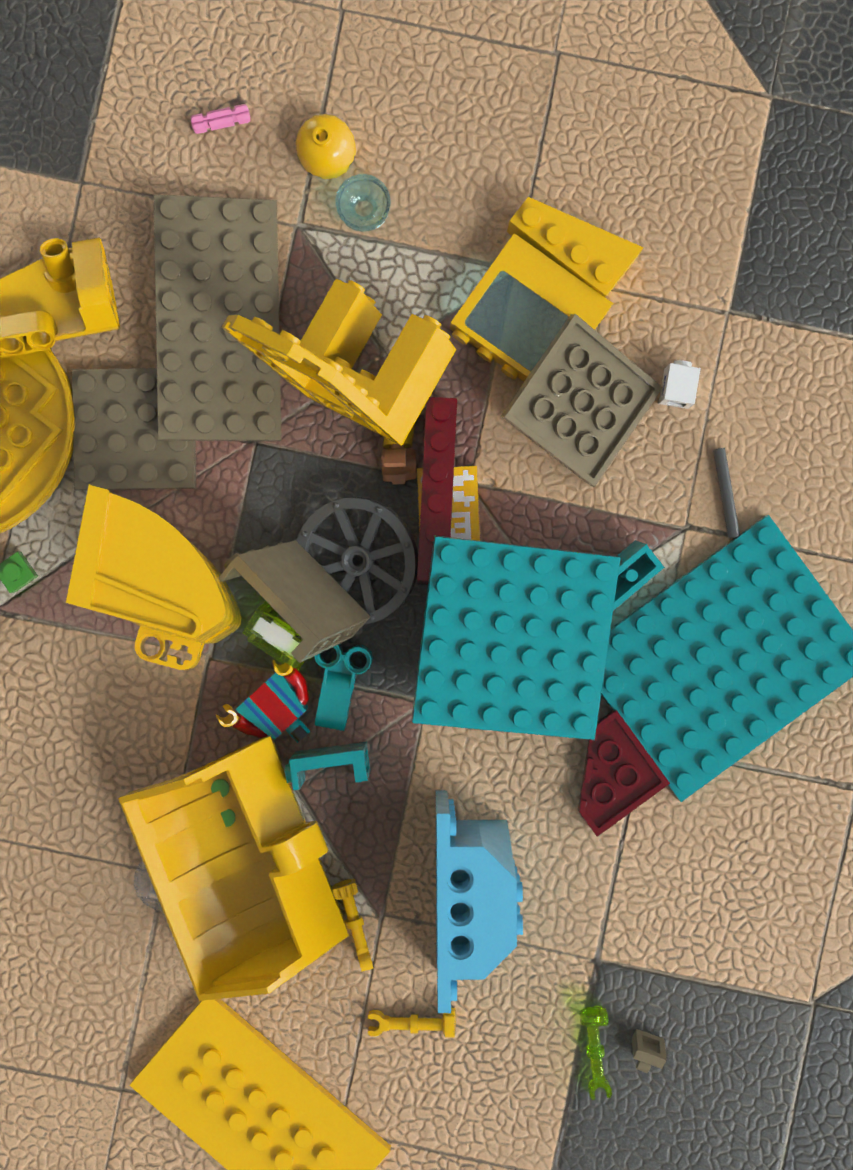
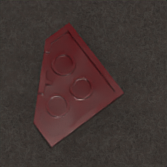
M617 710L611 711L597 722L595 740L589 739L579 798L578 811L598 837L670 784Z

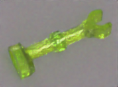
M602 1006L586 1007L580 1010L579 1015L580 1023L587 1027L589 1045L586 1047L587 1057L591 1060L592 1079L588 1083V1092L590 1098L595 1100L596 1089L604 1088L607 1098H611L612 1089L604 1076L602 1058L605 1056V1050L601 1044L599 1027L609 1024L606 1008L603 1009Z

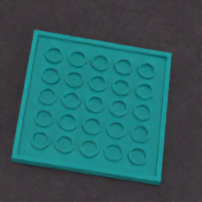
M434 536L411 718L412 723L595 740L621 558L602 554Z

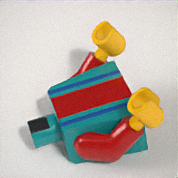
M287 653L282 654L286 661L282 665H278L275 663V660H272L275 673L236 708L238 713H235L229 704L223 705V708L229 715L227 717L216 715L217 720L223 727L231 726L247 735L258 738L270 736L274 740L286 730L297 743L310 732L299 719L308 709L309 694L306 679L292 665Z

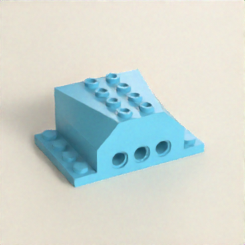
M435 790L438 1013H451V1001H457V980H484L517 947V935H523V917L520 914V906L518 905V902H523L522 882H520V875L517 874L515 860L513 859L507 820H456L454 799H448L447 790Z

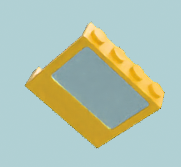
M514 233L451 321L450 330L453 331L452 336L462 344L467 345L469 342L478 349L476 351L477 354L488 362L494 360L502 366L501 371L514 380L518 377L525 381L570 314L578 315L595 330L614 303Z

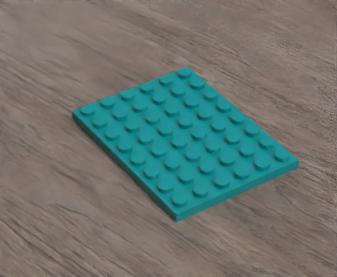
M766 515L742 532L740 536L731 540L611 628L601 695L612 710L618 711L670 782L668 786L682 802L853 677V629L772 518Z

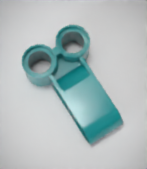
M341 644L334 646L337 652V657L334 661L325 660L321 653L314 656L316 663L325 668L315 726L345 731L356 674L366 672L373 661L371 650L364 645H355L348 652H344ZM356 651L364 653L367 658L366 665L362 667L354 666L351 662V654Z

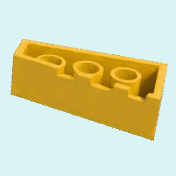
M527 197L509 220L507 229L508 234L512 236L515 233L605 298L644 248L530 197Z

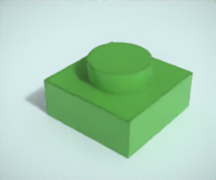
M17 551L0 563V580L9 593L17 592L38 577L22 552Z

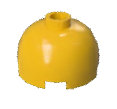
M329 114L314 115L303 123L298 130L296 138L297 157L304 170L321 179L337 178L346 173L354 159V155H356L354 136L348 125L337 116Z

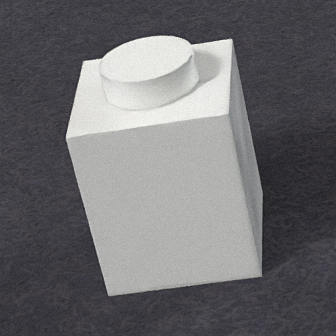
M676 360L674 363H670L664 369L661 385L663 388L660 391L658 404L685 409L695 404L701 368L692 367L691 362Z

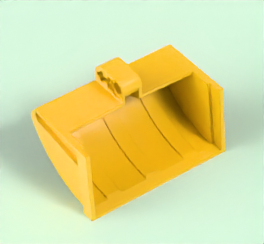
M89 484L66 603L122 618L139 625L134 648L136 654L141 659L177 670L194 668L200 661L205 644L218 643L236 631L241 625L240 609L226 581H220L219 577L221 574L213 563L175 527L158 514L136 502L115 495L107 489ZM151 637L157 638L160 643V650L153 656L148 655L144 649L146 640ZM187 646V652L192 654L191 660H185L181 664L180 657L167 655L169 648L181 651Z
M270 736L256 740L174 779L131 791L118 798L199 1001L269 994L349 936L344 917L334 897L332 887L320 859L321 856L329 851L318 822L305 821L292 786L286 781L285 768L275 743ZM218 779L226 780L229 784V792L224 797H222L220 790L212 793L211 786ZM227 809H231L235 813V822L229 827H226L221 812Z

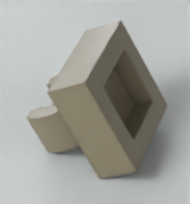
M639 1029L635 1030L632 1036L633 1059L638 1060L636 1069L645 1073L649 1072L651 1065L662 1069L667 1060L664 1038Z

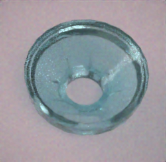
M358 174L345 180L339 187L335 199L336 209L343 223L349 228L360 232L371 231L381 226L389 215L391 207L390 194L385 184L378 178L367 174ZM360 201H368L372 204L373 211L368 216H360L355 211L356 205Z

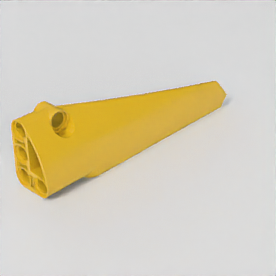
M100 237L72 242L71 248H68L63 239L52 238L46 240L39 249L42 256L41 259L0 279V359L44 351L53 347L55 341L120 329L112 279Z

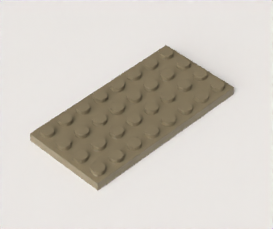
M154 194L158 440L281 441L280 375L221 328L228 315H240L251 321L255 316L273 327L272 331L279 334L277 200Z

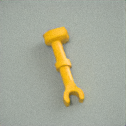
M347 879L340 881L332 886L335 899H342L347 916L345 920L346 927L351 930L361 971L373 969L371 955L362 928L364 920L362 915L358 913L353 896L358 893L356 880Z
M451 1008V1013H443L442 1018H419V1014H411L410 1017H390L384 1015L379 1010H371L368 1013V1019H375L379 1022V1026H370L368 1028L369 1036L376 1037L382 1032L389 1030H410L411 1034H418L420 1030L443 1031L445 1038H455L456 1008Z

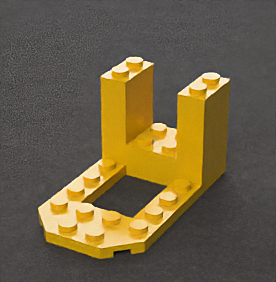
M335 279L301 341L284 330L279 335L272 331L273 327L258 317L254 316L251 321L240 315H228L221 328L304 396L401 446L456 351V348L449 340L450 335L440 329V322L428 315H424L421 318L411 314L377 376L361 369L360 373L353 370L352 368L382 314L374 306L376 302L364 294L365 289L352 280L345 283Z

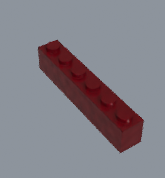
M429 397L426 402L417 584L428 585L434 536L451 537L457 398Z

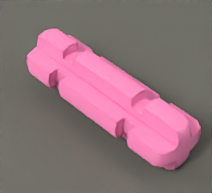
M246 104L234 106L235 109L232 110L230 107L206 112L207 115L205 116L202 113L192 115V128L196 134L207 132L208 128H211V131L235 126V122H239V125L249 123V109Z

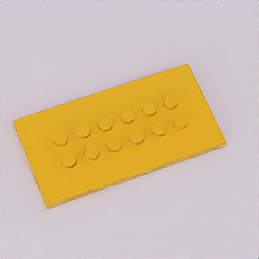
M221 999L200 1001L129 1085L227 1170H375L391 1149L390 1144Z

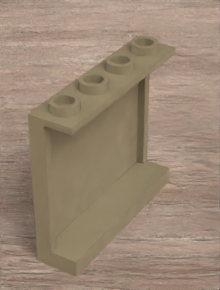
M296 540L287 543L280 542L271 547L267 545L259 550L251 549L243 554L236 553L225 562L224 567L226 569L219 577L222 582L242 576L301 636L303 640L291 652L299 663L352 638L371 617Z

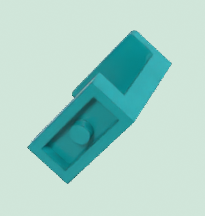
M367 741L296 751L289 759V764L285 765L287 783H292L293 791L300 790L306 780L305 770L353 764L355 783L368 781L371 769Z

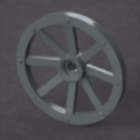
M363 497L335 500L316 510L305 522L299 533L297 542L307 552L310 542H313L342 556L341 561L323 566L322 568L328 574L345 570L347 574L340 586L347 593L355 578L359 576L366 612L371 616L365 624L377 622L391 615L404 604L411 594L418 572L416 543L403 519L388 506ZM345 509H362L373 513L361 545L358 542ZM335 513L350 548L315 533L316 529L328 516ZM383 519L393 528L400 539V543L372 551L370 549ZM404 551L405 571L403 580L401 581L377 565L375 560ZM356 555H360L363 558L362 565L358 564ZM369 572L397 590L395 596L380 609L376 608Z

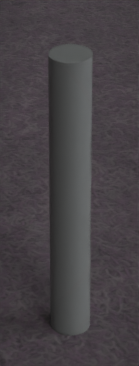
M725 448L714 449L713 453L728 538L740 536L726 450Z

